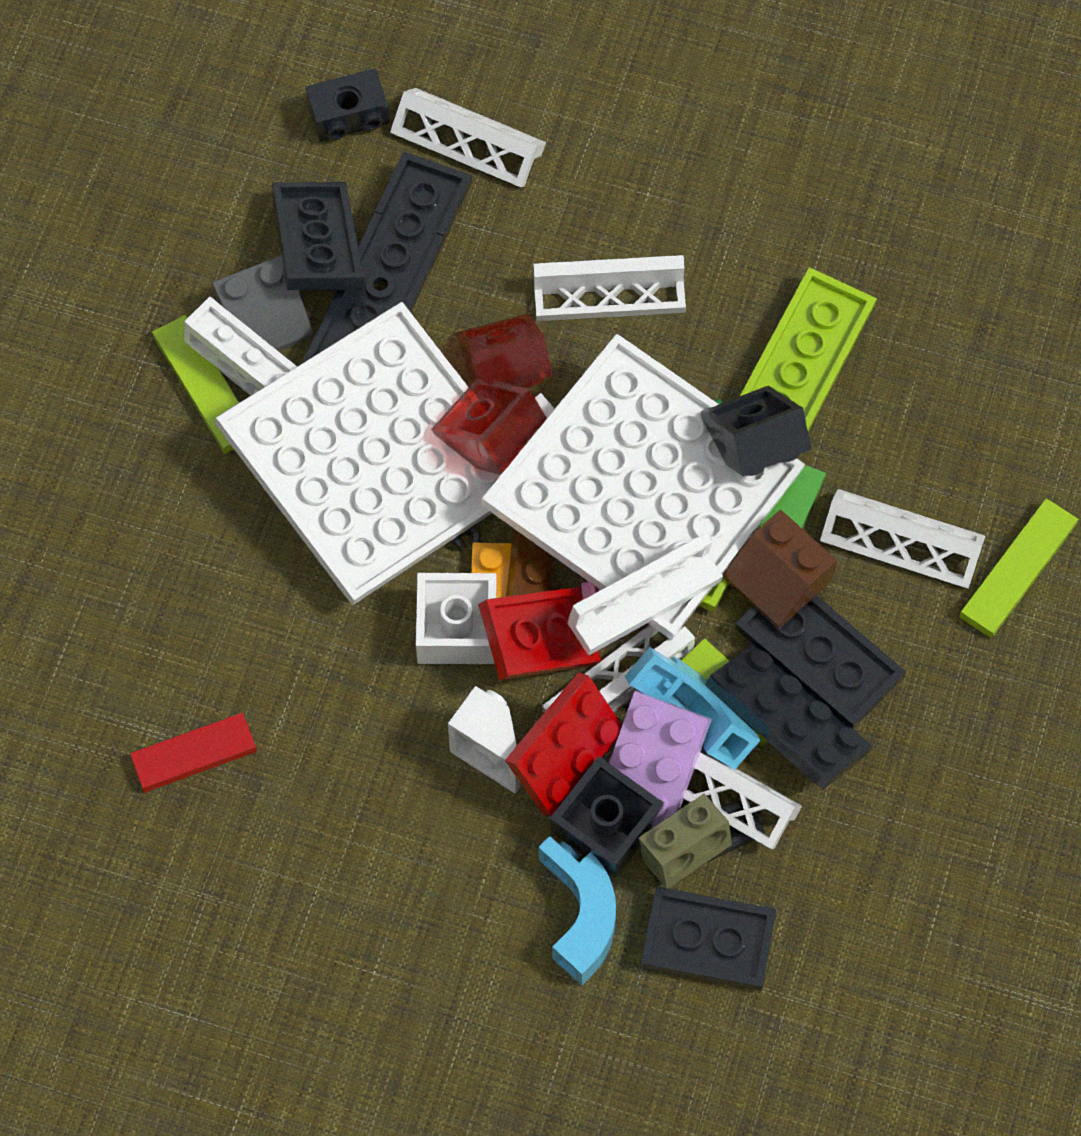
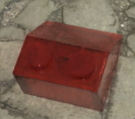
M528 313L456 332L472 384L479 395L498 396L505 393L509 387L520 384L524 387L535 386L542 383L543 378L553 376L544 333Z
M478 377L431 430L434 435L476 469L501 475L546 421L547 417L530 389Z

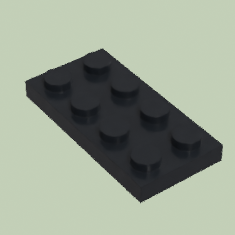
M272 182V200L287 290L363 289L364 276L346 182Z
M817 595L779 630L754 606L735 625V630L750 643L757 644L763 651L768 653L772 659L795 677L822 703L826 704L830 710L852 729L905 677L906 671Z
M755 643L712 673L705 683L707 688L822 790L862 760L872 747L857 731L846 724L826 704L822 703Z

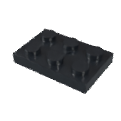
M656 886L641 968L762 991L776 909Z

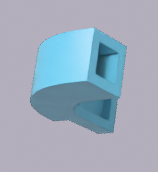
M649 647L625 675L629 685L642 693L712 719L702 746L707 754L733 769L739 766L760 741L754 729L705 686L707 680L674 656L669 659Z
M549 836L539 846V861L574 893L580 907V912L574 925L552 947V959L582 986L601 966L610 950L615 931V894L606 870L591 852L579 863L577 861L579 859L578 855L568 844L563 841L558 844Z

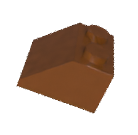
M780 509L752 534L723 574V579L779 630L833 580L837 560Z

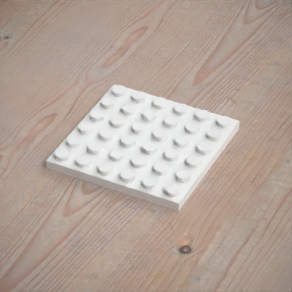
M403 302L216 417L215 425L352 606L492 514L481 505V500L519 454Z
M616 334L483 496L481 505L602 590L706 532L713 541L708 554L721 574H723L752 534L759 528L802 472L805 464L795 459L790 462H779L768 466L758 475L741 476L725 464L701 417V411L719 404ZM712 587L653 619L648 624L672 640Z

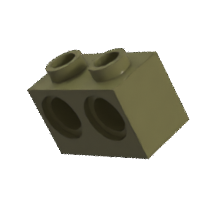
M705 793L639 837L643 862L666 889L732 845L729 821Z

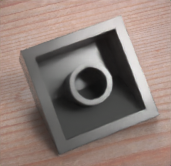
M282 255L212 282L216 302L277 351L314 337L299 291L287 290Z

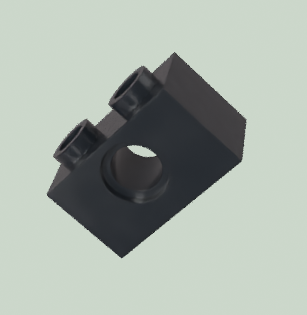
M376 68L305 86L307 105L319 142L328 139L338 140L347 134L363 130L372 131L380 128L382 125L389 124L388 103ZM349 106L354 107L353 109L349 110L343 109L344 107Z

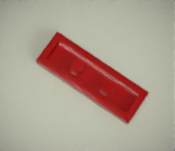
M240 713L132 752L130 755L142 789L146 793L256 753L257 749L244 714Z

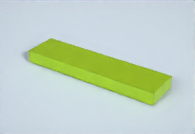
M186 315L152 331L153 338L222 452L226 454L234 450V448L215 425L216 417L236 406L239 402L219 369L184 342V321L187 319Z
M1046 498L963 608L959 617L992 639L1075 528L1079 519Z

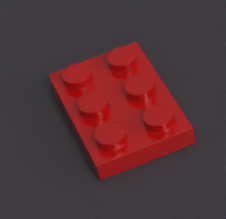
M580 587L486 599L478 604L499 680L588 667L601 662L599 651L588 655L567 624L573 605L583 600Z
M578 672L505 759V762L542 814L552 816L597 757L600 756L602 758L617 740L622 724L590 676Z

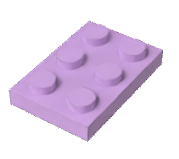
M634 691L609 764L664 802L661 811L651 826L655 827L680 810L712 719L642 692Z

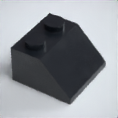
M769 385L701 411L702 420L725 464L741 476L758 475L768 466L779 462L793 461L798 458L799 454L812 450L803 407Z
M598 756L551 816V832L585 857L591 852L599 860L606 872L616 878L640 847L639 837L650 830L664 802Z

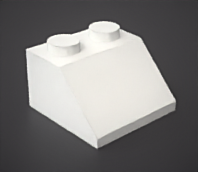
M418 573L416 653L418 664H495L478 604L486 599L497 598L496 573Z
M475 686L448 723L450 752L516 794L520 788V782L505 762V759L517 746L509 707L506 706L507 702L496 692L491 690L484 692Z

